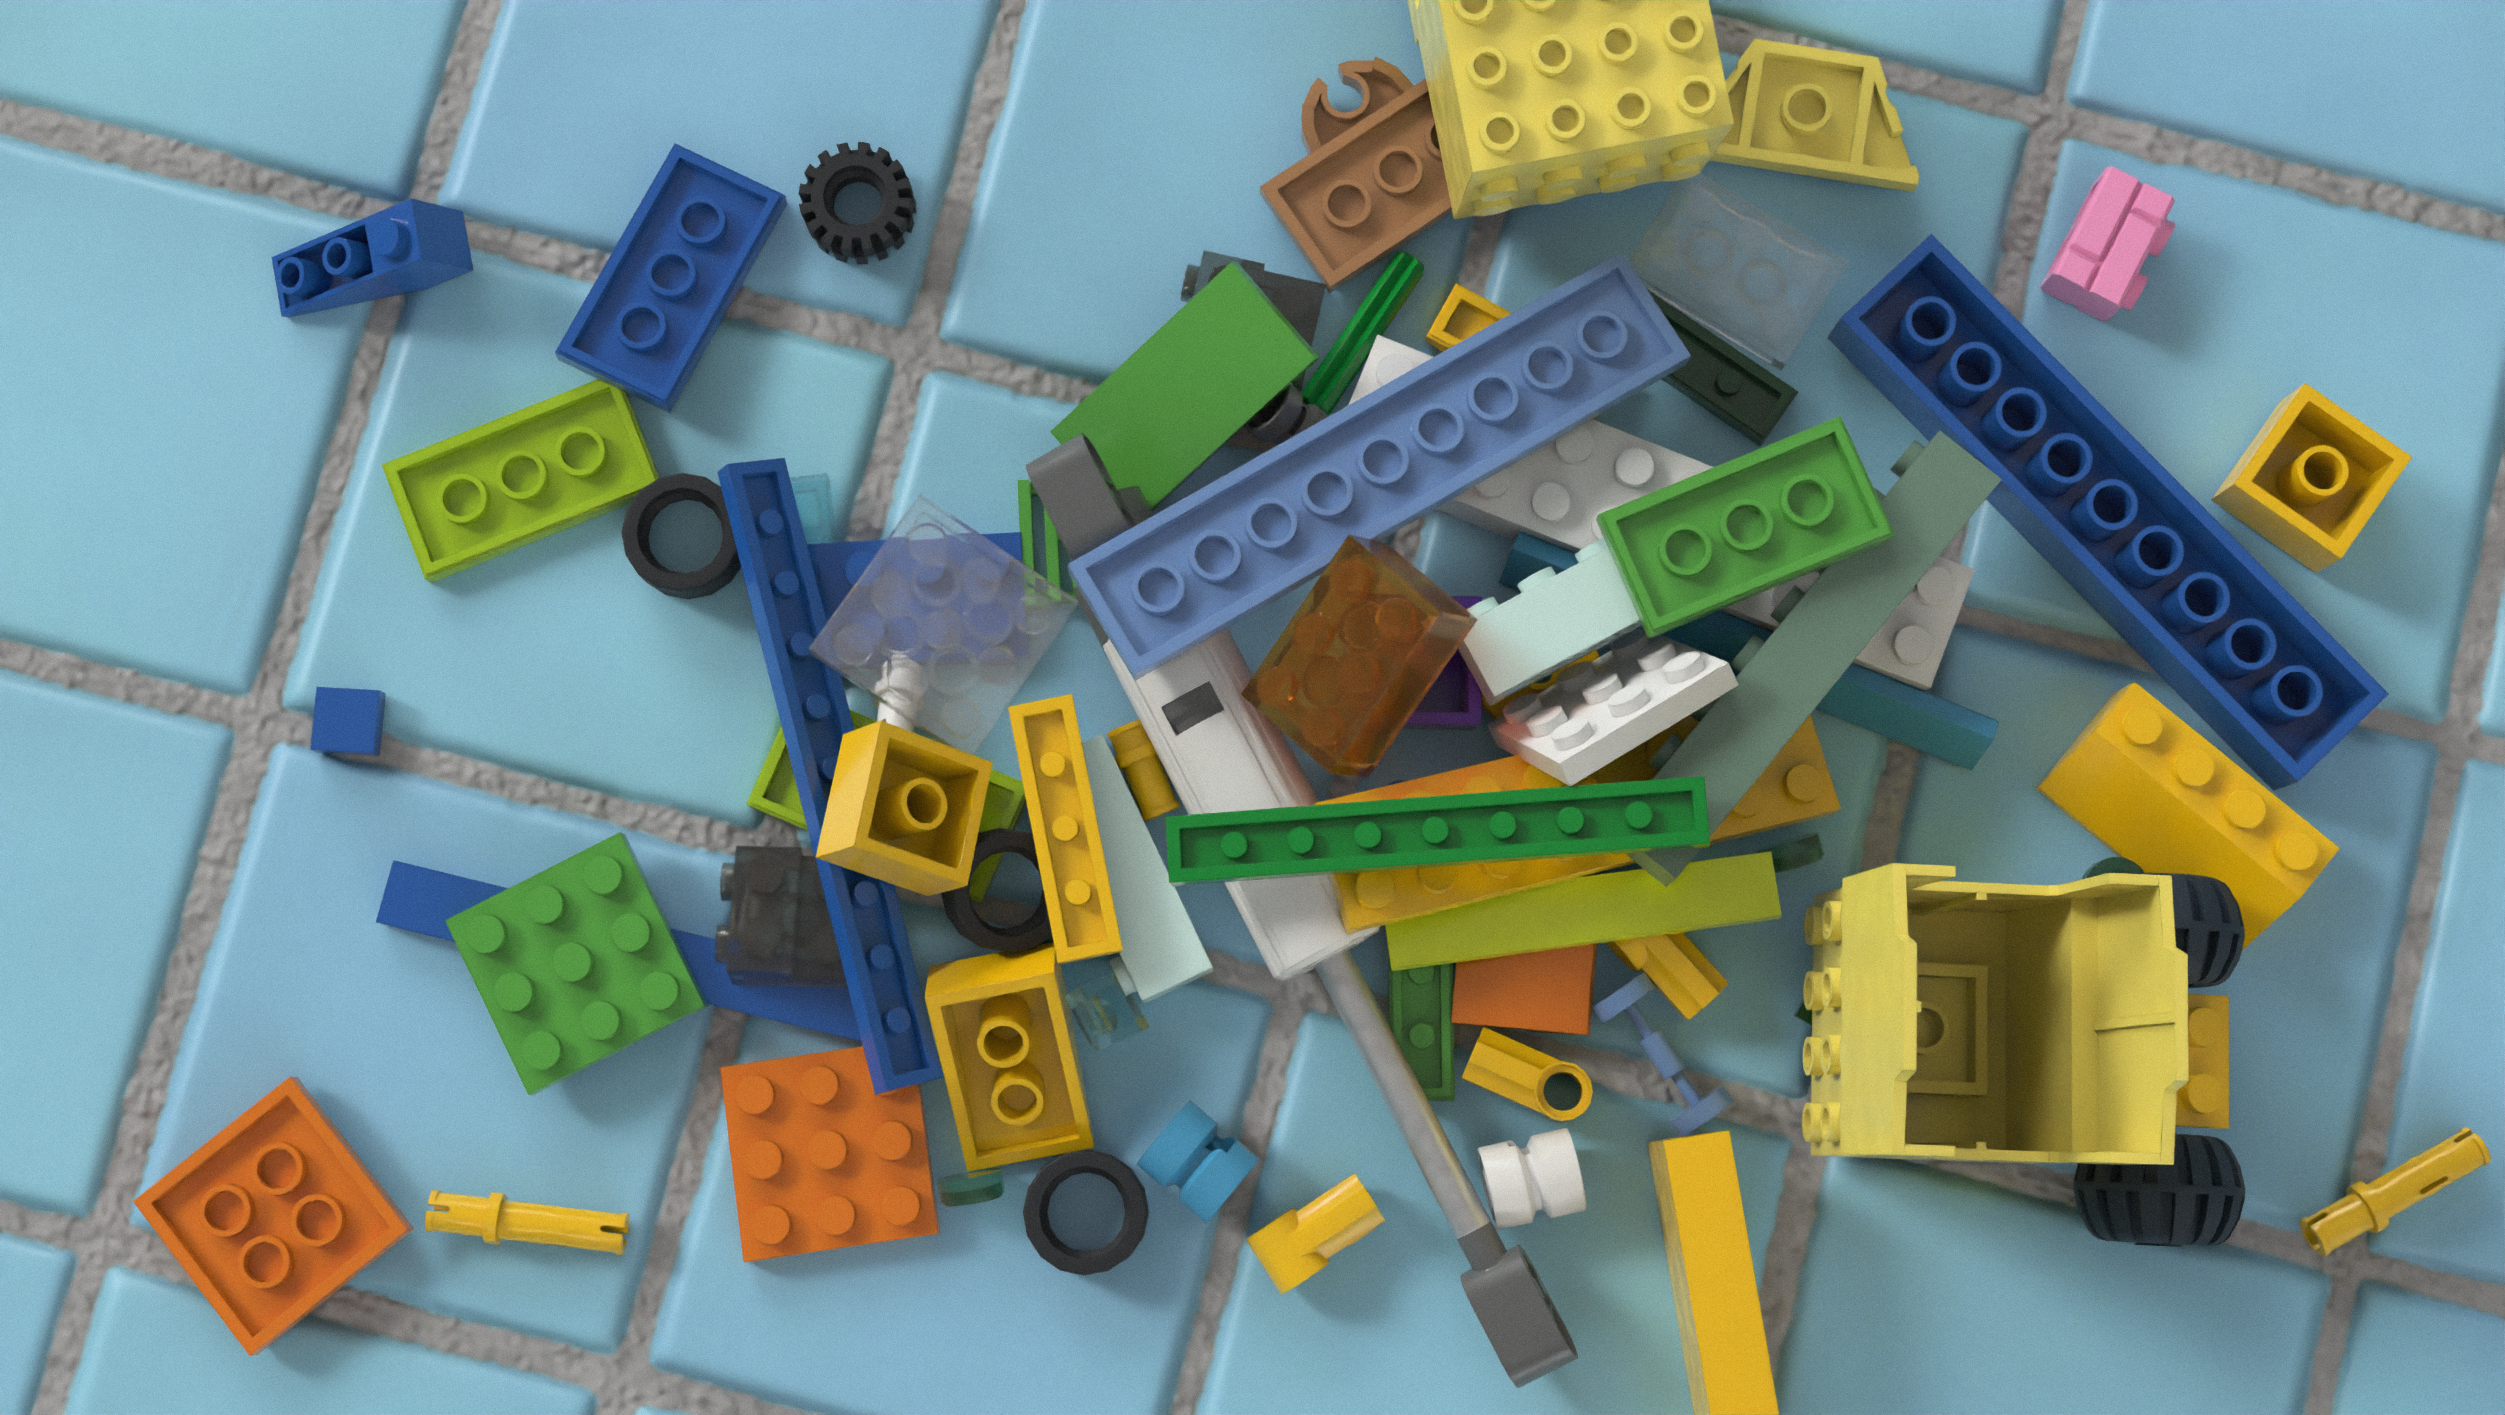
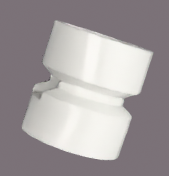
M1567 1128L1532 1135L1529 1138L1527 1148L1520 1149L1512 1140L1477 1148L1482 1184L1496 1230L1532 1223L1537 1210H1542L1549 1218L1586 1210V1196L1579 1162Z

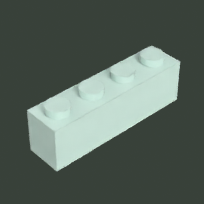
M1604 538L1578 551L1574 555L1578 564L1556 575L1552 566L1544 568L1517 585L1521 594L1498 605L1495 597H1490L1460 614L1464 624L1456 627L1453 640L1489 706L1642 626Z
M1100 734L1082 744L1124 951L1119 952L1121 956L1109 962L1125 996L1138 991L1142 1002L1145 1004L1213 972V966L1175 886L1169 883V873L1103 734Z

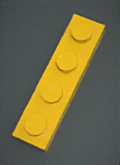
M1068 694L1009 706L1010 721L1057 962L1060 965L1124 952L1073 695Z

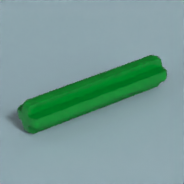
M1404 251L1395 253L1302 391L1303 402L1306 405L1314 404L1328 415L1331 413L1368 358L1377 335L1382 336L1422 278L1424 265L1417 258Z

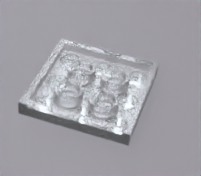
M920 493L810 645L809 654L940 743L975 755L1075 612L1079 601Z

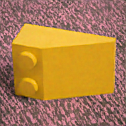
M1054 942L1040 944L1036 948L1016 953L999 952L929 966L925 1001L967 1171L970 1172L1095 1148L1070 1001L1062 966L1057 962Z

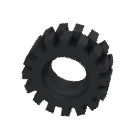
M847 142L837 144L839 153L830 156L827 150L823 151L818 155L821 164L817 168L809 164L804 172L807 183H800L798 193L802 200V204H799L801 215L812 238H815L819 248L826 254L831 251L834 253L836 260L847 263L848 257L855 258L857 265L868 264L867 257L877 255L879 261L888 258L886 250L892 245L899 250L905 243L903 238L904 232L911 233L915 224L912 214L916 213V201L903 166L897 159L892 161L889 152L879 147L877 152H874L870 144L865 142H858V150H850ZM856 182L872 185L880 192L882 198L878 214L869 222L860 225L848 224L842 221L835 214L834 203L838 193L845 186Z

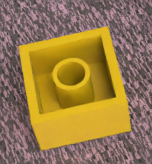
M2304 383L2280 401L2211 501L2317 573L2342 559L2412 456Z
M879 721L843 734L815 858L925 896L967 886L993 762L884 721Z

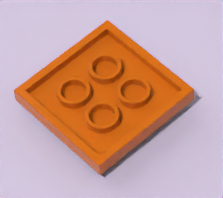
M863 1046L720 1067L743 1262L940 1233L921 1084L875 1095Z
M291 1076L133 1201L249 1356L261 1353L414 1230L413 1226L300 1079Z

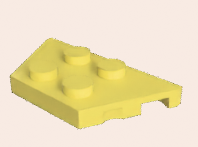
M1754 39L1738 60L1735 69L1725 80L1734 125L1709 161L1902 191H1915L1919 182V173L1916 165L1911 166L1901 137L1903 127L1896 107L1888 100L1886 94L1888 84L1878 57L1762 39Z

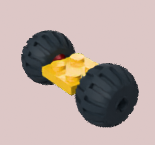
M2128 873L2172 876L2176 947L2188 954V988L2210 987L2225 982L2240 959L2245 939L2240 907L2230 888L2224 882L2207 876L2178 873ZM2188 994L2189 1081L2177 1091L2175 1127L2229 1129V996ZM2175 1134L2174 1165L2078 1163L2073 1187L2078 1212L2088 1231L2094 1237L2105 1241L2135 1242V1245L2148 1246L2219 1245L2225 1242L2240 1220L2245 1199V1184L2241 1167L2229 1145L2216 1137Z

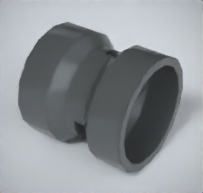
M1291 384L1248 423L1245 428L1258 440L1263 442L1271 441L1276 447L1329 417V415L1317 405H1306L1303 402L1301 392Z

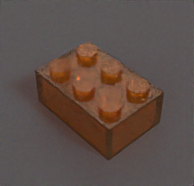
M1349 534L1241 695L1328 773L1368 778L1478 619L1387 543Z

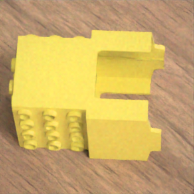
M1407 0L1415 42L1420 46L1454 220L1471 216H1489L1519 207L1536 204H1554L1573 197L1600 192L1612 193L1659 181H1677L1700 174L1734 125L1709 0Z
M1891 863L1842 878V888L1813 896V906L1807 907L1804 917L1805 941L1807 945H1813V971L1806 973L1803 985L1805 1008L1812 1010V1037H1806L1803 1046V1069L1806 1076H1812L1811 1102L1805 1104L1802 1114L1803 1137L1806 1142H1811V1156L2000 1163L2174 1165L2177 1091L2189 1081L2188 954L2176 947L2172 876L2106 873L2069 883L2049 886L1942 881L1956 877V866Z

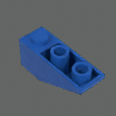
M412 198L271 257L281 316L288 318L427 290L474 271L463 211Z

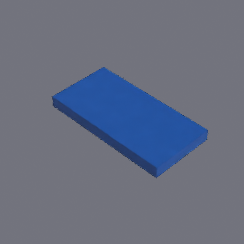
M674 143L556 349L555 354L558 360L670 413L787 205L786 196Z

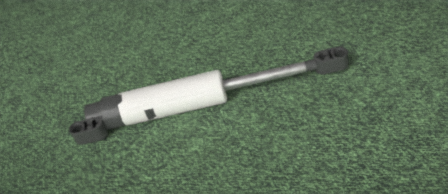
M1084 433L1026 464L1029 478L1055 526L1056 533L1071 562L1154 516L1139 486H1130L1119 490L1116 488L1100 455ZM1077 586L1074 588L1073 592L1189 815L1310 806L1319 802L1228 628L1135 681ZM1330 875L1224 882L1274 979L1286 981L1316 968L1472 1268L1460 1275L1462 1286L1513 1384L1517 1388H1521L1578 1359L1573 1340L1529 1256L1521 1245L1506 1250L1350 952V949L1364 942L1366 938L1376 934L1380 926L1346 934Z

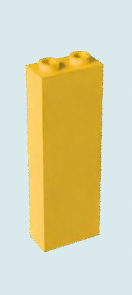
M1730 1131L1707 1132L1647 1142L1693 1414L1779 1415Z

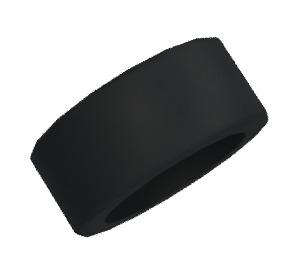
M686 473L660 477L641 489L626 509L621 531L625 555L638 575L646 583L663 594L688 600L709 596L731 583L741 569L722 489L708 478ZM684 500L701 502L712 509L721 521L723 532L720 551L713 561L698 571L688 573L670 571L659 564L651 552L648 538L651 523L658 513L671 503Z
M996 828L978 833L968 885L942 892L941 895L946 916L960 935L986 949L1016 953L1036 948L1052 936L1043 889L1040 904L1033 916L1021 925L1007 929L993 927L986 923L972 907L969 893L971 878L979 864L991 855L1002 852L1018 853L1030 860L1040 874L1033 833Z
M1092 1150L1065 1153L1043 1166L1028 1187L1023 1209L1027 1237L1039 1256L1060 1271L1083 1276L1109 1271L1129 1258L1144 1237L1149 1215L1145 1188L1132 1168L1111 1154ZM1082 1173L1101 1175L1112 1182L1123 1197L1125 1208L1123 1226L1115 1239L1101 1249L1087 1252L1071 1249L1059 1241L1050 1227L1048 1218L1050 1197L1058 1185L1072 1175Z

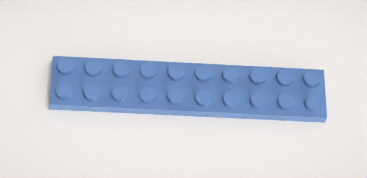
M1621 251L1068 564V572L1136 681L1687 365L1691 355Z

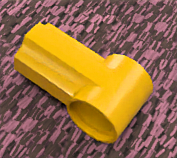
M1683 932L1605 942L1631 970L1636 973L1639 971L1645 972L1656 989L1685 1021L1690 1020L1707 1006L1729 984Z
M1484 1026L1461 1079L1540 1113L1551 1121L1560 1123L1572 1121L1583 1114L1590 1105L1593 1094L1590 1078L1576 1064L1556 1059ZM1556 1074L1569 1075L1579 1085L1580 1098L1576 1106L1571 1110H1556L1545 1100L1544 1085L1551 1076Z
M1354 1173L1298 1211L1293 1207L1245 1240L1282 1295L1323 1269L1330 1263L1329 1257L1376 1229V1226L1384 1222L1385 1219Z

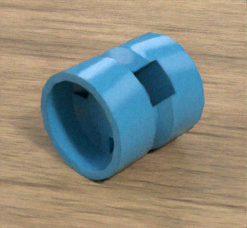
M1189 1100L1151 1144L1136 1165L1163 1188L1171 1185H1176L1180 1188L1179 1201L1207 1224L1260 1159L1233 1136L1223 1139L1217 1136L1218 1123Z

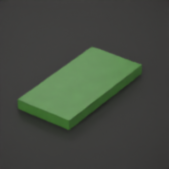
M1237 261L1230 262L1050 432L1061 445L1084 433L1100 455L1116 488L1119 490L1130 486H1139L1151 510L1154 511L1320 357Z
M1841 416L1598 514L1596 518L1648 639L1890 541L1895 536Z

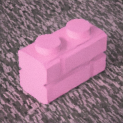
M2107 166L2094 181L2040 286L2042 291L2066 304L2075 305L2076 309L2100 321H2108L2121 307L2130 311L2148 281L2147 276L2139 273L2148 253L2158 257L2175 228V223L2166 219L2175 202L2173 196L2149 184H2141L2139 179L2115 167Z

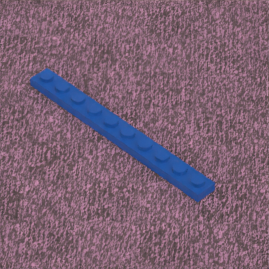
M785 458L730 463L721 468L717 474L814 856L816 857L842 736L855 729ZM815 858L875 1095L943 1078L895 885Z

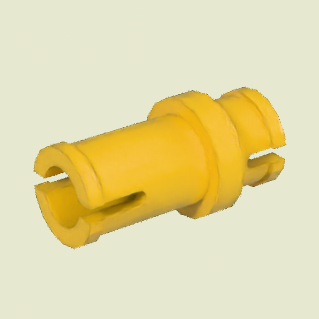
M1140 720L1130 722L1108 732V739H1111L1117 754L1114 759L1119 770L1123 769L1144 822L1181 807L1179 801L1175 798L1161 761Z

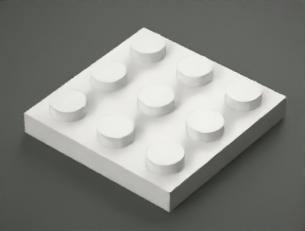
M1639 629L1614 640L1610 645L1611 651L1593 662H1579L1564 669L1557 676V683L1539 694H1525L1512 700L1503 708V715L1488 723L1487 726L1498 747L1514 756L1519 755L1523 761L1572 786L1737 687L1739 684L1728 662L1662 635L1648 639L1645 630Z

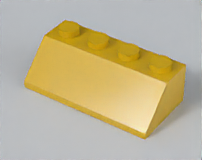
M2136 682L2113 693L2036 787V790L2138 873L2191 874L2212 877L2224 882L2230 888L2240 907L2245 930L2242 950L2301 898L2340 849Z

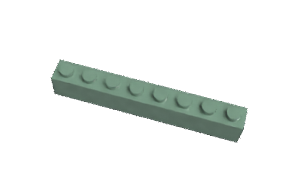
M1939 430L1926 447L1916 440L1911 443L1890 469L1899 479L1886 495L1874 488L1895 536L1890 541L1816 570L1820 575L1806 592H1803L1795 585L1771 613L1770 616L1780 624L1764 642L1754 634L1729 664L1739 672L1736 676L1739 685L1690 714L1699 723L1685 740L1682 741L1673 733L1649 761L1648 764L1657 771L1652 780L1705 777L1710 836L2002 480L1942 431ZM1701 848L1625 854L1667 887L1679 876Z

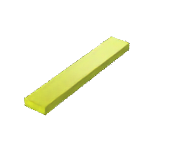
M1769 851L1689 862L1679 876L1667 887L1645 869L1578 877L1386 924L1385 928L1391 970L1398 971L1780 919L1782 913L1772 853Z

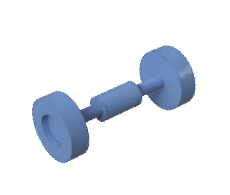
M1642 972L1595 1004L1592 1010L1602 1024L1625 1010L1644 1038L1639 1044L1664 1080L1671 1077L1689 1103V1106L1670 1120L1679 1136L1683 1137L1721 1113L1734 1102V1099L1724 1085L1718 1086L1700 1098L1682 1072L1686 1064L1661 1028L1654 1031L1635 1004L1636 1001L1656 988L1648 975Z

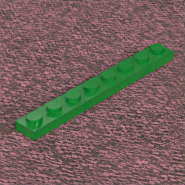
M1704 776L1165 816L1169 883L1172 886L1710 846Z

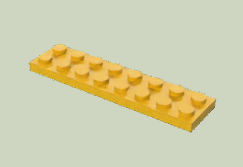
M1811 714L1710 836V845L1830 816L1841 809ZM1688 715L1572 786L1652 780L1657 771L1648 764L1649 761L1673 733L1684 741L1699 722L1691 715ZM1519 755L1320 801L1314 805L1564 787L1569 785L1523 761ZM1625 853L1332 874L1330 878L1345 932L1350 934L1636 862Z

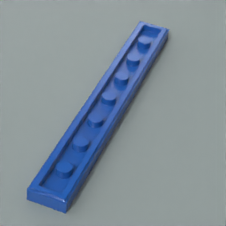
M393 860L376 923L455 942L445 920L508 888ZM671 928L708 1004L862 1042L844 970Z

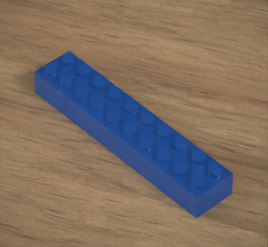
M1932 234L1847 311L1827 338L1929 442L1939 430L2002 479L1986 500L2273 791L2299 782L2389 695Z

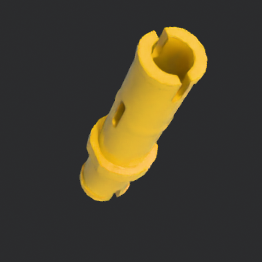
M2464 1127L2455 1135L2410 1158L2405 1163L2370 1183L2365 1184L2362 1181H2358L2347 1187L2345 1191L2347 1196L2317 1213L2299 1221L2301 1232L2314 1251L2317 1250L2320 1256L2326 1257L2334 1249L2368 1230L2372 1233L2384 1230L2390 1224L2389 1218L2424 1198L2435 1194L2440 1189L2475 1169L2488 1165L2491 1161L2488 1148L2480 1136L2476 1133L2472 1134L2471 1129Z
M432 1190L428 1205L434 1206V1211H426L425 1215L426 1232L438 1231L483 1237V1241L487 1244L499 1245L501 1240L505 1239L613 1252L616 1255H623L625 1252L627 1240L623 1239V1234H628L630 1224L629 1213L622 1212L618 1214L510 1201L506 1194L492 1192L489 1198Z

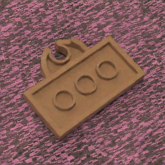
M1375 57L1374 61H1347L1338 65V74L1342 84L1354 88L1362 97V104L1354 111L1340 112L1335 110L1327 99V85L1319 77L1310 87L1304 104H1302V141L1308 155L1260 186L1261 197L1329 294L1453 213L1426 78L1414 86L1398 67L1378 57Z

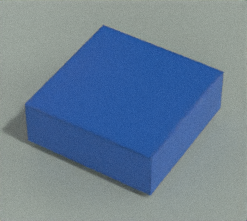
M316 687L310 750L317 753L380 756L386 693L380 690Z

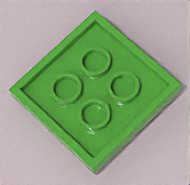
M621 832L445 920L528 1095H535L709 1006L626 835Z

